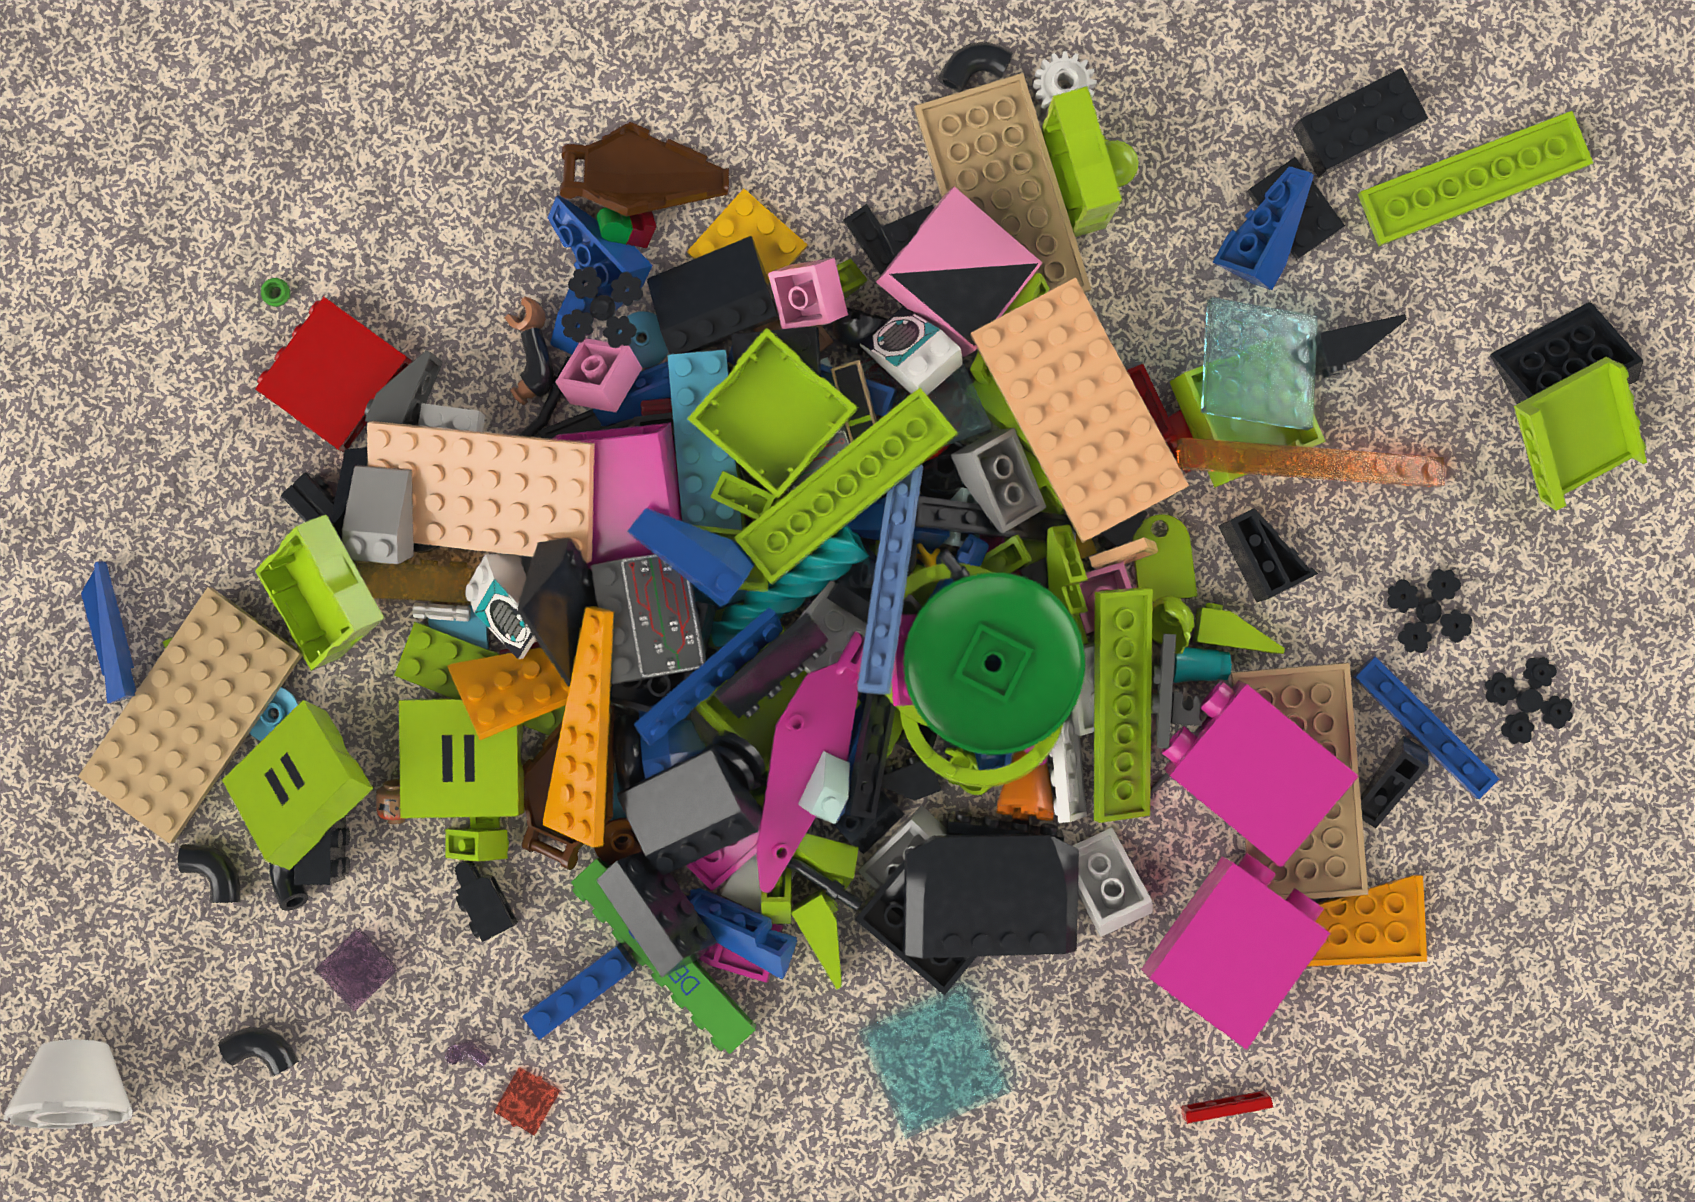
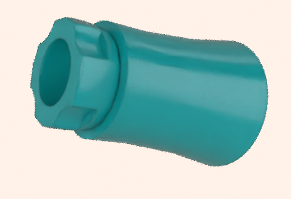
M1185 647L1183 654H1175L1173 684L1190 681L1228 680L1232 670L1230 653L1219 652L1213 649Z

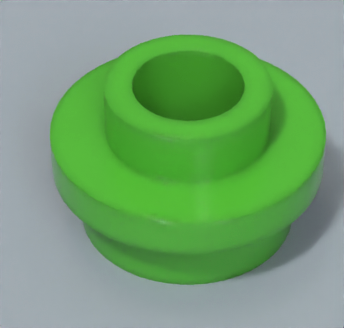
M279 278L268 279L261 288L263 301L272 307L284 305L290 298L289 285ZM275 288H280V295L274 298L272 291Z

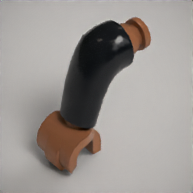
M524 296L521 300V305L526 309L525 318L520 321L518 317L511 314L504 317L511 327L522 331L521 338L525 351L526 366L520 374L522 380L518 382L519 387L510 389L514 398L522 405L528 403L527 398L533 399L536 395L543 397L551 387L554 373L550 354L541 331L546 321L545 312L538 302Z

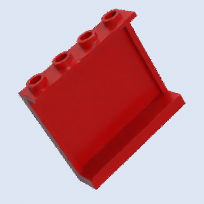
M323 296L321 300L316 301L309 310L310 315L306 321L300 323L292 333L293 338L288 345L283 346L276 353L274 358L276 361L269 370L266 369L257 380L258 385L255 390L333 447L344 452L345 449H349L368 423L365 421L367 417L365 409L370 399H374L378 391L413 361Z

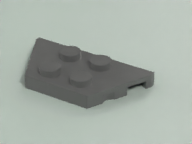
M1176 634L1163 635L1159 665H1154L1153 682L1158 684L1157 694H1152L1151 711L1156 713L1157 748L1169 749Z

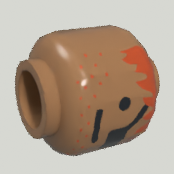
M400 779L385 781L383 786L376 790L377 815L387 820L389 824L405 822V818H400Z

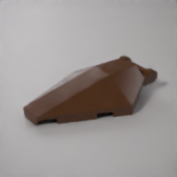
M632 122L603 136L602 140L586 146L566 144L562 147L561 156L564 160L563 182L560 184L559 190L561 197L566 199H572L576 196L584 197L625 216L728 194L729 168L724 169L707 161L708 156L671 139H667L666 143L650 136V130ZM578 159L584 160L583 182L575 181V163Z
M609 704L604 825L613 818L615 706ZM561 722L542 743L543 748L533 760L528 759L522 766L524 771V808L528 826L522 840V849L529 852L536 851L560 862L561 867L572 870L577 864V854L584 843L543 825V817L562 727ZM542 833L566 844L565 851L540 841L539 834Z

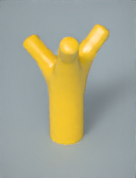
M918 543L917 548L920 553H917V559L924 564L925 568L937 565L936 559L940 550L936 548L932 554H929L923 545Z

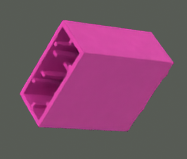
M671 423L559 434L552 439L594 443L592 561L586 563L589 569L592 570L591 565L653 555V552L631 536L627 530L645 508L682 521L678 469Z
M1238 680L1231 688L1223 681H1220L1200 704V709L1208 714L1202 726H1199L1194 733L1185 726H1182L1169 739V749H1162L1161 753L1170 760L1164 770L1279 867H1282L1359 776L1249 685Z
M1247 853L1238 865L1223 856L1141 968L1150 980L1246 1050L1331 934L1315 922L1324 910L1320 905L1296 888L1284 900L1267 887L1276 874Z

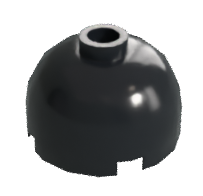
M847 308V316L833 321V333L839 342L847 345L845 351L862 355L864 349L860 346V343L870 334L874 333L888 318Z

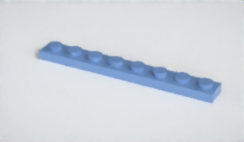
M922 464L887 492L857 687L860 692L890 694L923 471Z

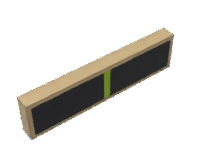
M859 360L831 369L836 389L857 407V411L846 422L850 442H853L877 422L862 364Z

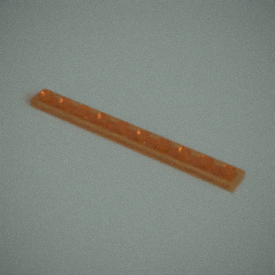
M1181 438L1177 440V464L1182 470L1425 487L1445 486L1444 457Z

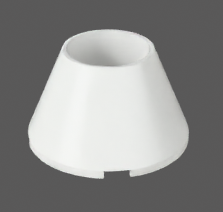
M58 1040L40 1045L4 1113V1121H8V1117H10V1124L16 1126L43 1129H75V1126L79 1124L93 1123V1127H102L130 1120L133 1112L110 1046L107 1043L94 1040Z

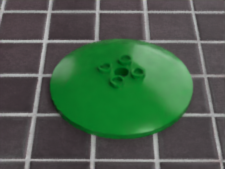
M983 573L968 576L951 583L936 593L924 605L908 633L904 650L903 669L911 701L918 714L935 733L964 750L981 754L1000 755L1022 751L1040 743L1065 722L1075 707L1081 693L1085 675V653L1077 624L1064 604L1050 591L1034 581L1017 575ZM992 654L997 655L1001 660V666L996 672H989L984 665L985 659Z

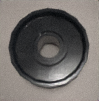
M954 440L944 452L922 463L923 471L920 492L925 497L951 500L960 488H966L951 454L966 447L962 442ZM948 469V470H950L951 472H949V473H942V472H940V470Z
M720 731L712 740V744H708L704 748L706 750L713 747L748 791L754 786V781H757L766 772V765L762 756L755 747L736 733Z

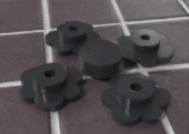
M586 267L583 271L576 269L573 273L574 277L568 281V287L571 291L575 292V296L578 299H583L585 296L593 299L590 304L591 314L588 312L582 313L579 309H574L571 314L564 315L561 320L563 327H565L563 330L564 336L567 338L571 337L576 343L583 342L586 335L593 333L591 324L594 317L600 321H607V328L603 330V336L608 338L610 347L618 348L621 345H630L631 338L636 335L637 329L635 325L630 323L628 317L621 316L618 318L614 316L616 311L614 301L616 303L623 302L624 305L630 306L633 300H640L643 297V290L640 288L641 280L638 277L633 278L629 272H623L618 280H613L611 283V287L614 289L611 297L607 295L597 296V287L601 286L602 281L599 277H596V270L593 267Z
M1436 569L1431 573L1432 580L1427 582V588L1432 590L1431 595L1433 599L1426 598L1419 602V598L1416 596L1418 588L1410 586V583L1405 579L1398 580L1395 586L1388 588L1390 596L1387 599V605L1392 609L1398 608L1401 613L1407 612L1409 608H1416L1415 613L1420 620L1415 624L1406 623L1404 631L1398 634V641L1405 645V651L1413 652L1415 650L1417 653H1424L1428 649L1427 642H1430L1432 639V635L1427 632L1426 624H1433L1438 620L1442 626L1441 634L1445 637L1449 636V639L1454 643L1461 642L1464 636L1471 634L1469 626L1472 623V618L1469 614H1461L1458 609H1454L1450 614H1443L1441 616L1442 608L1437 601H1441L1444 598L1448 600L1453 599L1455 592L1461 588V582L1458 578L1454 577L1455 575L1452 570L1444 572L1441 569Z
M1546 657L1539 659L1529 658L1526 661V670L1523 671V677L1529 679L1528 684L1531 688L1522 689L1518 695L1516 688L1513 687L1515 685L1514 679L1511 677L1506 678L1505 674L1501 672L1493 674L1492 679L1485 682V688L1487 689L1485 697L1488 702H1497L1499 705L1504 706L1508 703V700L1516 698L1517 706L1522 711L1518 712L1515 716L1507 715L1505 718L1506 723L1500 728L1501 734L1508 737L1511 744H1517L1518 742L1528 743L1531 741V732L1535 726L1532 722H1529V717L1526 713H1534L1540 709L1541 713L1544 714L1542 717L1543 722L1546 724L1551 723L1556 729L1563 728L1566 721H1570L1573 717V714L1570 712L1572 703L1569 699H1560L1558 696L1553 695L1549 701L1543 702L1541 693L1536 690L1541 688L1542 685L1545 687L1552 684L1551 678L1557 673L1556 667L1549 664V660Z

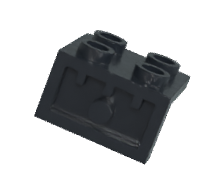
M881 790L875 819L851 816L844 813L834 825L854 847H859L858 850L865 854L905 813Z

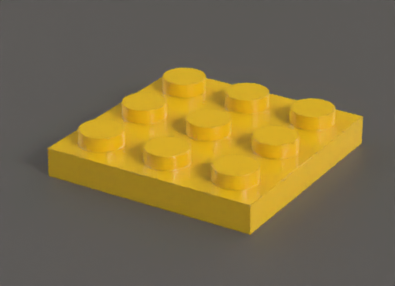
M743 188L688 249L687 254L696 259L752 236L770 282L768 273L792 265L808 247V244Z

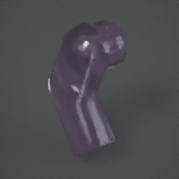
M469 1041L454 1043L448 1047L445 1053V1060L449 1064L455 1065L458 1061L470 1060L480 1069L490 1059L479 1047Z

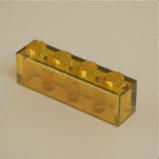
M409 559L399 564L370 561L354 562L373 598L471 603L466 598V586L472 579L475 568H467V562H450V567L438 566V561L421 560L420 565L409 564Z

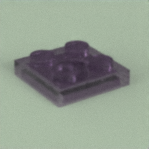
M360 928L356 929L315 969L354 1012L399 970Z

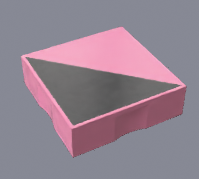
M953 187L943 196L920 225L916 235L897 254L876 283L904 307L941 329L961 348V355L965 357L977 349L970 335L971 332L1000 318L1041 266L1042 262L956 187Z

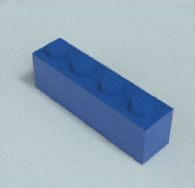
M619 942L527 1010L522 1018L538 1040H540L636 968L637 963L623 944Z

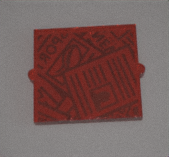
M519 1067L496 1106L494 1113L510 1121L511 1126L515 1127L517 1125L535 1136L561 1090L543 1081L542 1076L536 1077Z

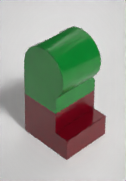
M605 207L597 214L601 236L610 242L647 248L657 228L652 211L625 216Z

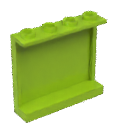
M1608 357L1595 362L1514 406L1539 498L1556 511L1567 506L1564 494L1632 458L1642 464L1647 463L1645 455L1646 445L1641 438L1639 430L1640 420L1635 414L1633 406L1635 399L1627 381L1629 377L1628 371L1623 364L1617 363Z

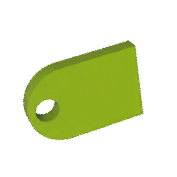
M1164 514L1154 515L1142 521L1143 524L1133 535L1132 542L1141 538H1147L1156 543L1158 552L1134 561L1137 588H1152V602L1164 596H1174L1179 599L1198 597L1191 541L1187 528L1177 518ZM1155 521H1161L1166 525L1167 532L1165 536L1157 537L1152 533V525Z

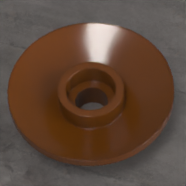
M617 818L607 822L604 825L603 846L594 847L597 856L610 865H613L617 860L643 851L627 818Z

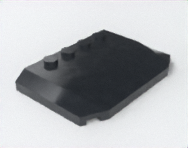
M1050 834L934 835L913 849L905 850L903 953L905 956L943 958L1068 954L1077 951L1079 849Z

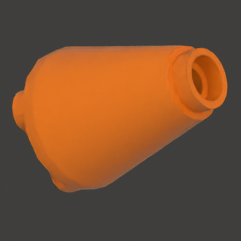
M1024 750L1015 752L1011 764L1021 759L1027 753ZM1048 763L1039 765L1032 772L1018 780L1003 784L997 802L996 813L1012 815L1013 820L1029 821V816H1036L1038 820L1052 821L1054 819V799Z

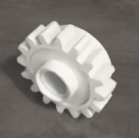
M1064 51L1059 59L1053 53L1050 58L1051 63L1045 59L1042 61V69L1036 70L1035 77L1037 80H1034L1033 88L1039 89L1035 94V99H1042V109L1050 106L1054 95L1088 86L1091 98H1093L1095 92L1091 89L1095 88L1097 80L1090 79L1095 71L1094 69L1086 70L1087 59L1080 63L1077 61V53L1072 58H1068L1067 51ZM1067 80L1071 84V88H1061L1058 85V81Z

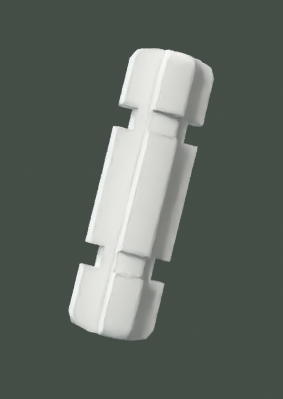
M416 602L413 605L412 611L414 618L423 619L428 617L429 619L450 621L456 619V621L468 622L471 616L470 607L458 605L455 607V605L431 603L427 605V603Z

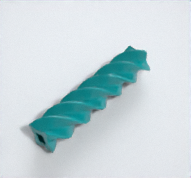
M846 525L836 533L835 538H829L812 552V555L807 556L773 585L768 582L767 592L748 591L743 605H730L726 607L721 621L713 622L711 630L713 644L716 647L722 648L768 607L777 614L780 620L783 614L797 609L805 601L806 597L813 596L822 591L830 580L844 575L853 563H858L868 558L869 555L861 543L860 536L851 531Z

